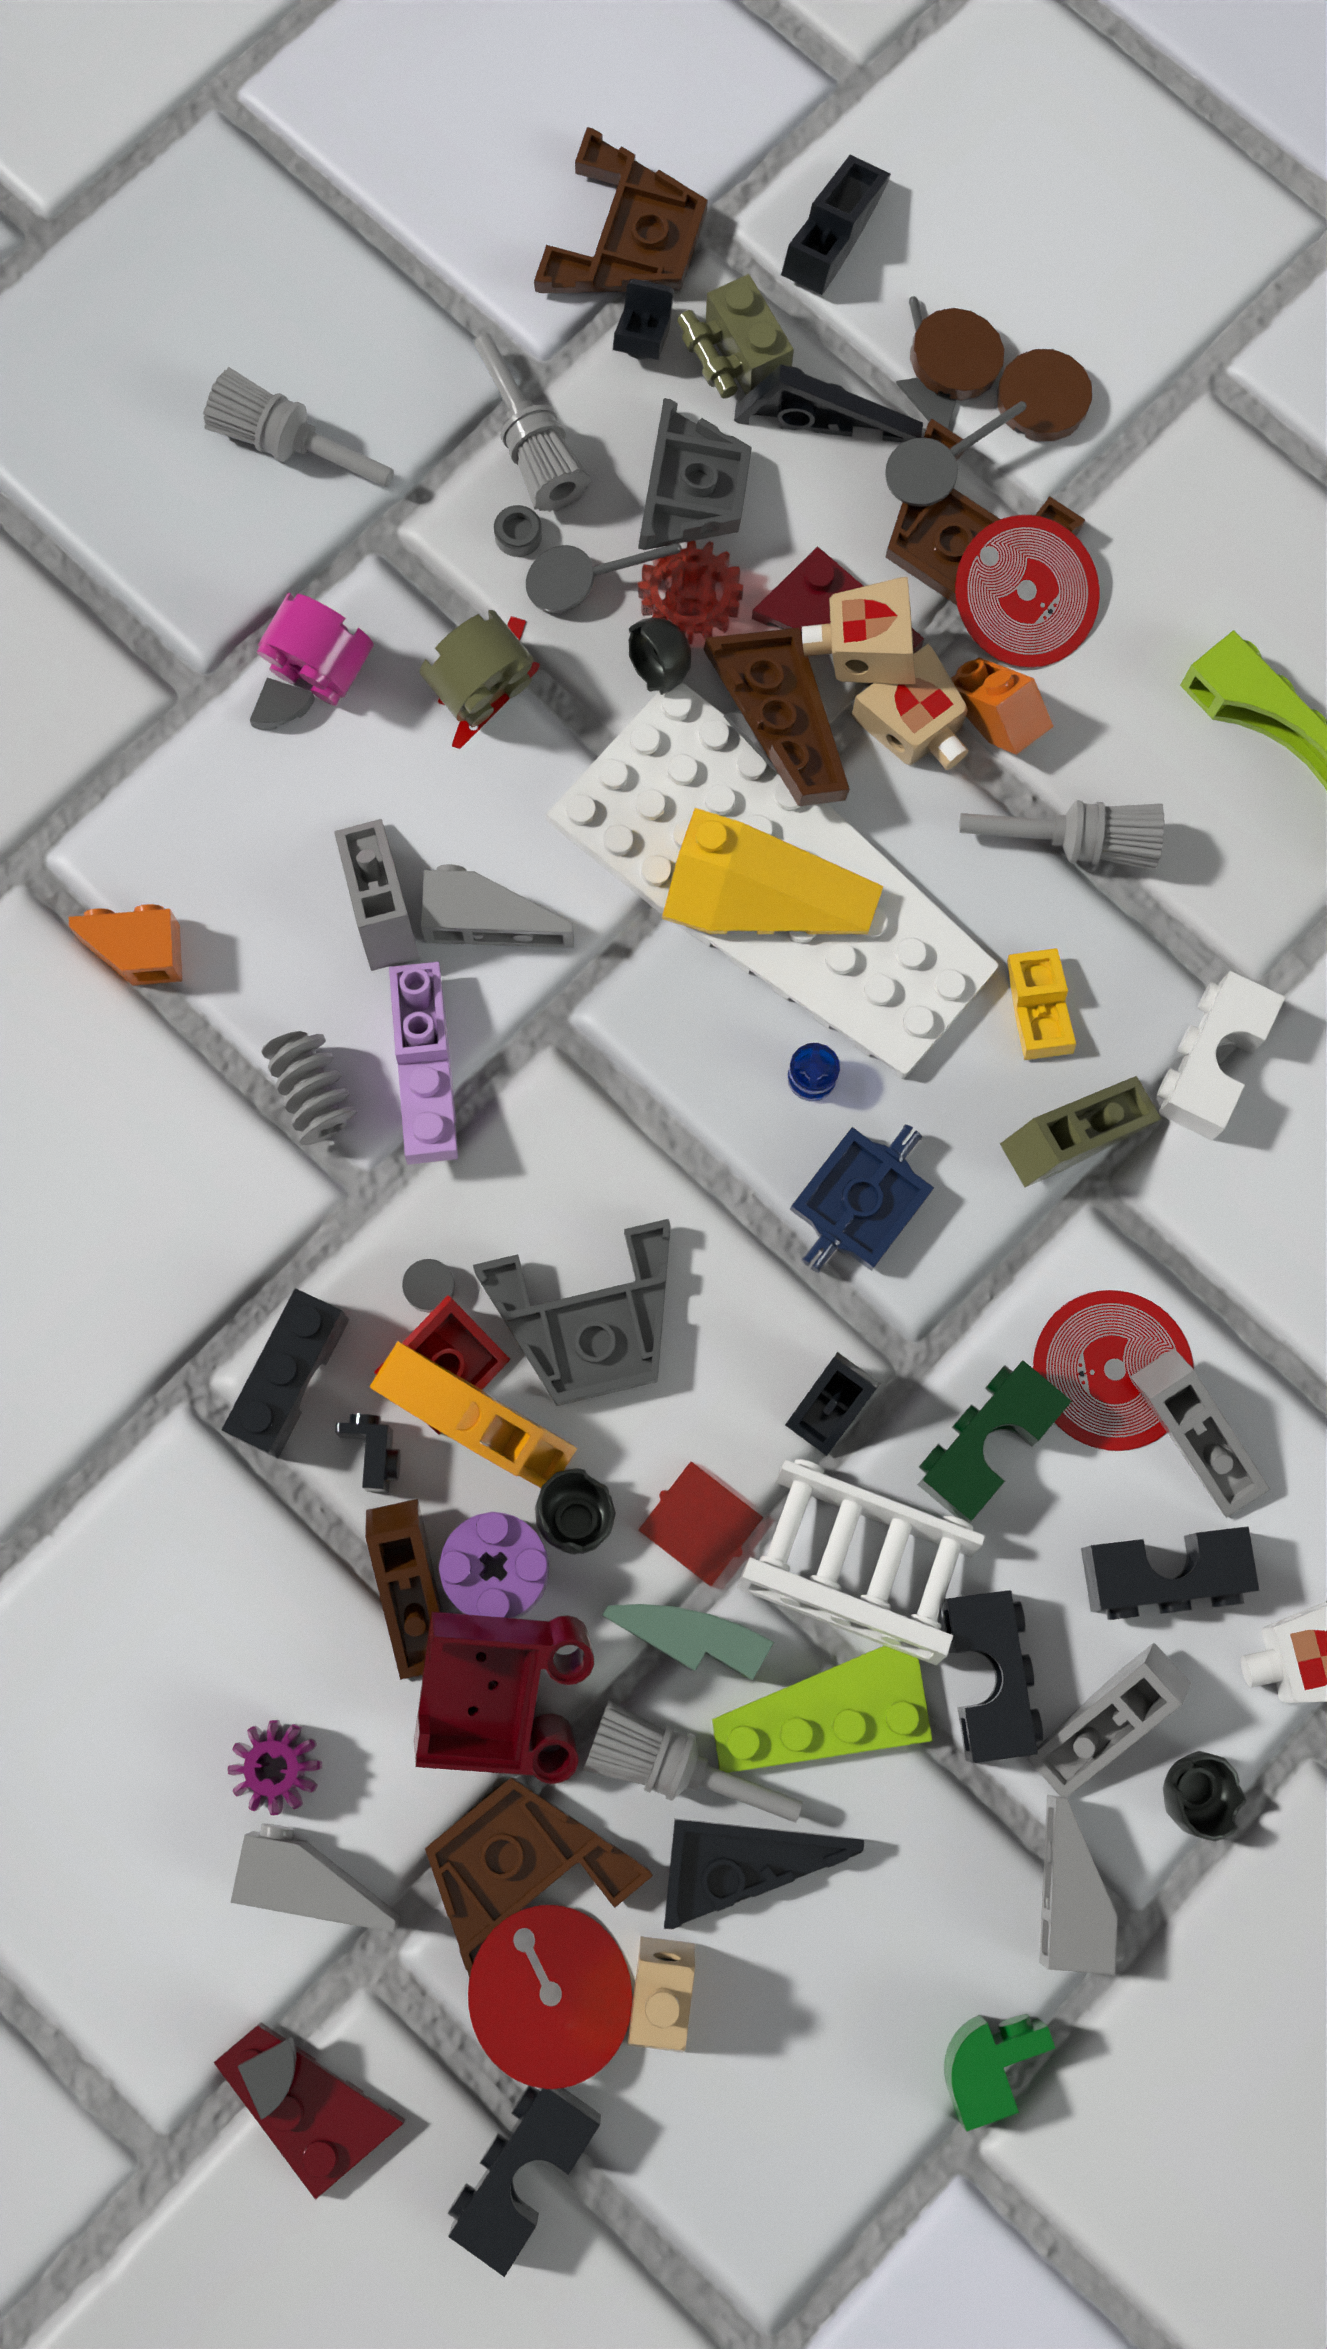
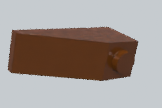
M418 1499L366 1510L365 1538L400 1680L423 1675L432 1612H442Z

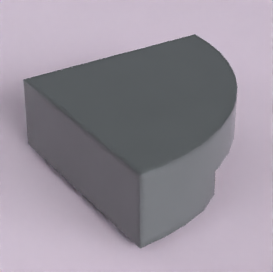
M267 677L251 715L250 723L254 728L271 730L297 717L301 718L315 701L313 692Z
M292 2037L238 2065L261 2120L280 2105L292 2085L297 2060Z

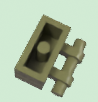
M750 274L707 293L705 322H699L693 310L683 312L677 319L684 332L682 340L689 352L697 354L704 366L702 374L708 385L716 387L723 399H727L737 392L738 386L733 380L734 378L737 379L747 395L779 365L792 367L794 349ZM714 344L717 345L723 356H719Z

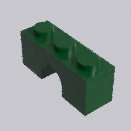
M1023 1360L1013 1371L1006 1365L1001 1368L985 1387L992 1394V1397L981 1410L971 1404L952 1427L960 1435L947 1450L938 1443L918 1467L926 1475L917 1485L952 1515L969 1523L972 1522L1005 1482L985 1461L983 1445L987 1435L1000 1430L1010 1431L1032 1447L1043 1437L1072 1402V1400Z

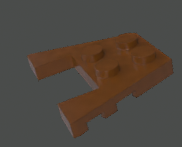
M587 127L575 160V174L618 186L594 256L590 257L546 245L534 279L535 292L626 291L630 279L642 280L669 286L674 290H681L707 213L708 200L663 171L658 170L654 173L638 163L634 153L622 146L619 149L614 148L603 141L602 133Z
M931 419L928 423L924 438L937 440L949 449L963 440L934 419ZM964 451L955 456L956 462L964 453ZM954 488L946 498L930 506L917 507L902 502L885 558L957 605L955 582L962 555L972 539L980 531L995 521L1000 520V518ZM1050 496L1035 515L1061 524L1075 536L1081 531L1085 522L1084 518Z
M513 1777L425 1848L469 1978L475 1957L492 1930L503 1920L524 1908L576 1863L582 1865L614 1908L653 1876L648 1867Z

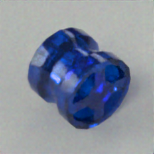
M807 1043L799 1047L792 1055L787 1073L788 1085L792 1092L800 1099L806 1101H820L829 1096L835 1088L840 1072V1062L836 1053L827 1045L820 1043ZM803 1072H805L806 1075H807L808 1077H810V1081H809V1079L805 1076V1074H802Z

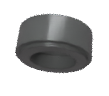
M513 505L503 509L494 521V536L499 549L513 557H523L533 553L539 547L542 540L541 521L536 512L522 505Z
M423 1259L415 1262L407 1269L403 1277L402 1289L411 1306L419 1311L431 1313L447 1295L453 1298L455 1281L451 1271L445 1264L434 1259Z

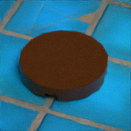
M949 308L935 311L923 319L913 337L910 361L915 375L927 389L938 394L939 390L943 393L951 394L950 399L965 400L979 397L992 387L1003 367L1005 349L999 333L988 320L969 310Z
M1034 349L1018 355L1006 366L997 389L998 410L1002 414L1017 403L1024 401L1027 405L1026 409L1006 422V424L1012 430H1015L1016 427L1019 431L1026 433L1025 437L1034 441H1056L1071 435L1085 419L1092 401V383L1084 367L1070 355L1054 349Z

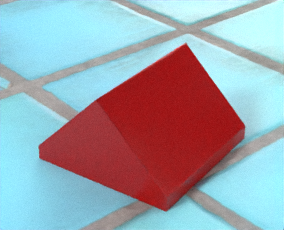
M448 1295L402 1342L481 1390L511 1360ZM384 1362L374 1371L376 1375ZM428 1425V1426H429L430 1428H432L438 1435H440V1434L442 1433V1432L438 1431L437 1429L433 1428L432 1426Z

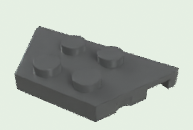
M667 398L663 399L638 549L642 550L739 532L752 447L734 436L723 434L717 426L703 418L697 424L677 413L678 403Z

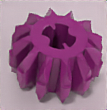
M271 1720L267 1727V1738L257 1726L247 1730L248 1737L254 1746L253 1748L240 1742L234 1744L233 1752L244 1758L245 1762L244 1764L229 1765L228 1774L233 1776L244 1774L246 1781L236 1785L233 1793L238 1797L252 1789L254 1794L249 1801L248 1808L250 1810H259L268 1797L270 1815H279L283 1809V1797L293 1809L303 1805L302 1797L296 1787L310 1793L316 1791L318 1784L304 1776L305 1771L322 1769V1761L317 1759L305 1760L304 1754L312 1751L317 1746L314 1739L306 1740L298 1746L295 1744L301 1734V1726L292 1724L282 1739L280 1721ZM268 1755L273 1759L283 1757L286 1760L287 1768L280 1770L286 1774L282 1781L278 1776L271 1778L265 1776L263 1767L270 1765L269 1762L265 1761Z

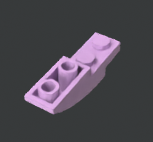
M439 962L389 967L395 1055L398 1063L404 1152L407 1165L458 1159L455 1101Z

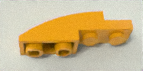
M397 1341L369 1386L372 1390L516 1477L520 1476L539 1488L556 1472L564 1471L578 1449L570 1442L494 1399L480 1388Z

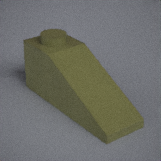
M1134 1076L1033 1118L1001 1142L1000 1145L1023 1186L1026 1188L1072 1167L1155 1124L1162 1118L1138 1077Z

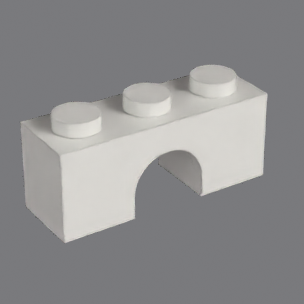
M1229 971L1219 984L1210 982L1197 1009L1205 1012L1198 1028L1190 1025L1178 1047L1177 1052L1185 1055L1178 1071L1170 1068L1158 1090L1157 1096L1164 1099L1158 1111L1159 1115L1210 1140L1216 1138L1226 1128L1245 1084L1227 1076L1220 1069L1216 1059L1217 1047L1233 1045L1252 1054L1266 1040L1285 996L1232 971Z

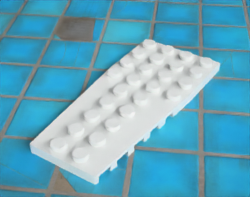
M683 682L663 695H660L658 691L546 813L547 822L662 915L678 854L694 808L743 822L882 885L883 889L868 934H807L805 931H774V934H757V931H727V934H708L683 925H676L708 947L712 944L731 957V962L748 974L753 972L773 986L772 991L787 1001L792 999L814 1014V1019L828 1029L831 1026L856 1043L855 1048L870 1057L872 1054L897 1071L896 1076L900 1079L906 1078L992 978L998 968V963L828 803L798 806L780 775L723 717L724 714Z

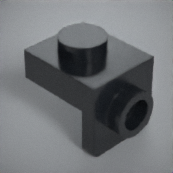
M637 279L629 280L626 287L624 310L614 332L612 350L627 353L636 359L651 358L659 360L670 330L674 289L672 287Z
M350 1414L349 1423L336 1422L335 1434L340 1438L366 1439L362 1488L367 1492L389 1493L390 1480L398 1481L400 1473V1449H392L394 1430L389 1425L381 1424V1416Z

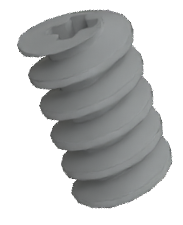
M295 1031L270 1040L263 1046L261 1053L264 1058L270 1060L268 1069L271 1075L278 1078L276 1082L278 1092L286 1096L283 1104L287 1112L294 1114L291 1120L294 1129L302 1132L299 1138L301 1145H311L336 1135L346 1127V1122L354 1117L357 1111L355 1106L339 1108L338 1104L349 1096L347 1088L332 1090L330 1087L342 1076L339 1070L323 1071V1068L334 1059L331 1052L318 1054L315 1052L316 1049L326 1042L324 1035L315 1034L308 1036L306 1032Z

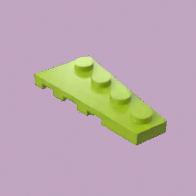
M887 1646L864 1653L779 1691L712 1718L719 1770L726 1773L932 1741L919 1659Z

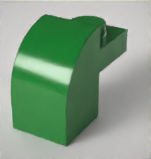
M1028 2014L1009 2018L999 2023L998 2028L1000 2032L992 2035L988 2022L981 2015H978L963 2024L952 2037L944 2061L945 2082L958 2121L966 2132L1019 2113L1004 2067L1056 2049L1048 2026L1039 2018L1031 2021Z

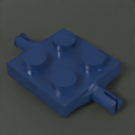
M905 1124L889 1147L872 1142L853 1127L848 1131L790 1208L793 1213L811 1225L819 1236L805 1257L801 1259L806 1266H809L821 1251V1255L811 1267L813 1271L819 1273L834 1251L837 1250L851 1255L872 1271L934 1189L932 1185L915 1174L905 1160L918 1141L922 1139V1135L917 1130L906 1144L902 1145L913 1127Z

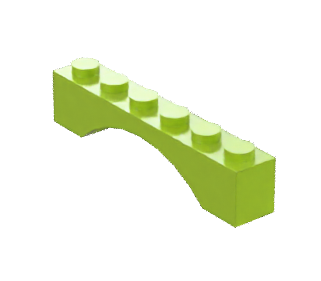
M1233 630L1191 664L1180 686L1212 720L1233 723L1257 731L1286 747L1309 767L1327 791V720L1320 712L1310 709L1295 693L1292 683L1286 677L1276 674L1262 659L1258 648L1252 642L1243 640Z

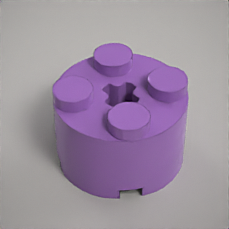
M488 1512L467 1519L450 1534L441 1553L439 1572L446 1595L466 1615L517 1619L533 1609L542 1598L549 1577V1559L543 1542L526 1522L506 1513ZM502 1555H505L508 1560L504 1563L503 1567L508 1573L503 1580L493 1576L486 1581L483 1578L487 1571L486 1566L483 1564L484 1560L488 1556L497 1560Z

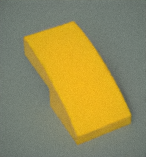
M1058 949L1009 954L1007 962L1011 994L1024 1060L1074 1054L1076 1041L1066 1005L1068 988Z

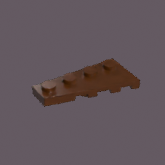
M791 628L707 637L703 648L705 654L797 805L806 806L846 801L850 788L809 658L804 656L800 629Z

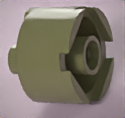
M488 610L489 620L484 621L477 614L450 632L435 647L440 657L432 666L425 659L419 671L422 678L458 721H467L472 728L481 724L493 713L494 708L490 704L505 693L509 698L517 696L532 681L531 677L527 674L532 667V655L495 610Z

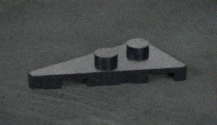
M782 364L736 404L734 416L735 422L749 425V418L752 415L778 417L781 429H805L815 433L852 437L853 426L883 430L882 440L891 442H906L911 439L921 438L923 422L850 393L840 385L826 383L809 376L799 368Z
M674 1818L664 1929H675L682 1926L683 1923L714 1911L718 1912L733 1906L741 1900L756 1897L822 1868H829L847 1861L850 1857L862 1853L864 1850V1839Z

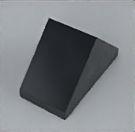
M837 1352L785 1426L827 1456L881 1383Z

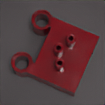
M432 1612L414 1734L415 1767L534 1775L541 1782L548 1784L561 1783L569 1779L575 1773L578 1766V1753L573 1729L569 1721L563 1716L554 1713L543 1714L534 1720L533 1718L541 1669H546L550 1678L564 1685L577 1684L591 1674L594 1667V1654L585 1624L578 1618L569 1615L558 1616L550 1621ZM566 1645L578 1647L570 1654L562 1655L556 1653L559 1648ZM549 1745L561 1746L553 1752L541 1751Z

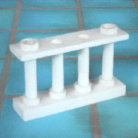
M785 1459L775 1483L790 1488L767 1556H761L759 1560L749 1558L737 1589L937 1666L947 1656L953 1639L952 1634L941 1631L942 1625L937 1621L959 1553L972 1558L983 1545L985 1535L972 1531L973 1526L963 1519L953 1516H944L943 1519L827 1476L824 1474L825 1470L813 1462L797 1459L793 1463ZM811 1496L840 1507L817 1575L810 1576L808 1580L790 1573V1566L786 1563ZM861 1515L890 1527L867 1595H861L860 1599L840 1592L841 1586L837 1584V1580L859 1516ZM909 1534L937 1544L939 1548L918 1613L912 1614L910 1618L890 1611L891 1605L887 1603Z

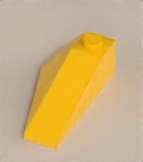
M694 808L678 854L662 919L708 934H727V931H757V934H774V931H805L807 934H868L883 886L743 822Z

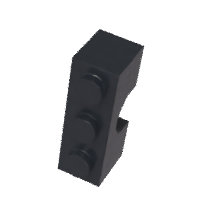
M295 1288L221 1430L279 1459L302 1414L299 1409L300 1403L312 1376L321 1364L327 1365L349 1322V1318L345 1313Z
M1249 1526L1185 1535L1186 1564L1181 1573L1173 1579L1165 1578L1152 1569L1147 1560L1144 1539L1090 1545L1081 1548L1090 1610H1106L1107 1619L1115 1620L1139 1617L1138 1606L1157 1603L1160 1614L1192 1610L1190 1599L1211 1597L1212 1608L1244 1604L1243 1593L1260 1591Z
M1011 1590L945 1599L942 1606L945 1631L953 1635L949 1653L977 1652L991 1663L995 1673V1685L986 1700L975 1705L957 1707L965 1760L971 1763L1037 1755L1036 1742L1043 1741V1727L1038 1709H1030L1027 1687L1034 1686V1671L1029 1654L1022 1655L1018 1633L1025 1632L1026 1628L1021 1601H1013Z
M527 2086L511 2112L512 2115L518 2118L517 2123L507 2138L499 2133L495 2136L479 2162L487 2170L475 2188L468 2183L463 2186L447 2213L455 2219L448 2237L503 2277L506 2276L536 2228L539 2215L537 2211L524 2203L517 2195L513 2184L515 2173L528 2162L542 2160L552 2163L569 2175L600 2126L601 2114L564 2088L537 2089L533 2086Z

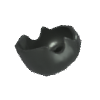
M646 618L633 624L629 628V658L637 674L647 683V690L650 692L659 690L660 695H663L681 684L691 668V647L683 631L674 623L662 618Z
M579 1468L556 1472L542 1485L535 1505L536 1525L543 1538L555 1548L573 1555L595 1550L611 1534L616 1516L608 1487L589 1476L586 1470Z
M1202 1751L1191 1753L1177 1760L1169 1769L1163 1785V1796L1167 1814L1182 1831L1199 1838L1216 1842L1234 1835L1238 1831L1235 1818L1240 1808L1247 1802L1239 1785L1240 1780L1237 1771L1224 1757Z

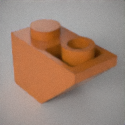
M980 657L961 665L956 674L951 677L952 682L967 706L966 717L987 742L1017 755L1054 727L1035 679Z
M145 904L135 907L134 912L114 913V911L109 909L96 908L85 911L84 916L68 917L69 927L79 941L132 986L182 982L180 924L171 909H165L163 906L155 904Z

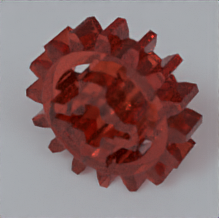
M695 541L687 542V548H683L680 553L653 560L654 566L644 564L642 567L643 581L638 582V598L643 599L641 601L642 615H653L652 618H662L674 623L685 633L689 645H692L695 634L701 633L705 640L707 637H712V628L714 627L725 633L729 628L728 617H738L740 609L738 601L742 600L743 584L738 583L740 580L739 566L728 568L730 554L725 551L715 556L713 554L714 543L711 541L703 549L696 548ZM662 581L665 583L666 590L663 600H661L658 592ZM718 582L723 592L720 601L716 599L715 586Z

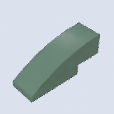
M648 1604L608 1605L602 1614L603 1617L693 1671L697 1669L706 1653L749 1680H753L774 1644L768 1638L742 1625L711 1614L674 1606Z

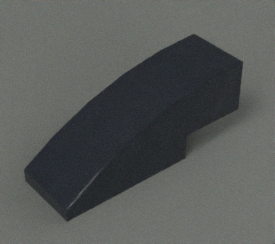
M850 154L814 200L808 220L789 243L781 276L823 295L865 228L889 182L891 173Z

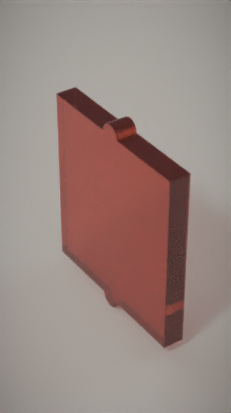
M690 1461L670 1489L660 1492L659 1498L661 1501L638 1531L711 1587L732 1558H739L742 1555V1545L763 1517Z

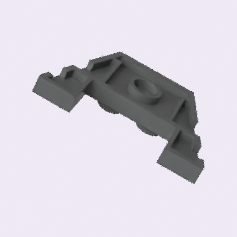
M669 1219L624 1229V1236L635 1277L634 1282L531 1306L518 1254L473 1265L476 1277L556 1406L658 1382L671 1228Z

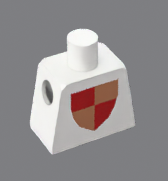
M1327 1601L1262 1628L1266 1651L1241 1656L1242 1673L1250 1688L1275 1683L1281 1702H1327Z

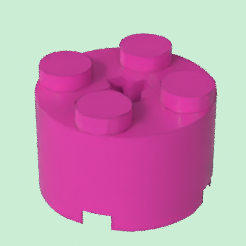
M290 592L287 593L258 643L259 649L257 654L271 663L269 670L282 680L295 684L298 678L313 685L310 691L315 696L330 705L336 706L340 698H344L374 644L369 636L360 628L356 630L354 636L349 633L347 627L343 624L346 618L338 612L299 593L294 598Z

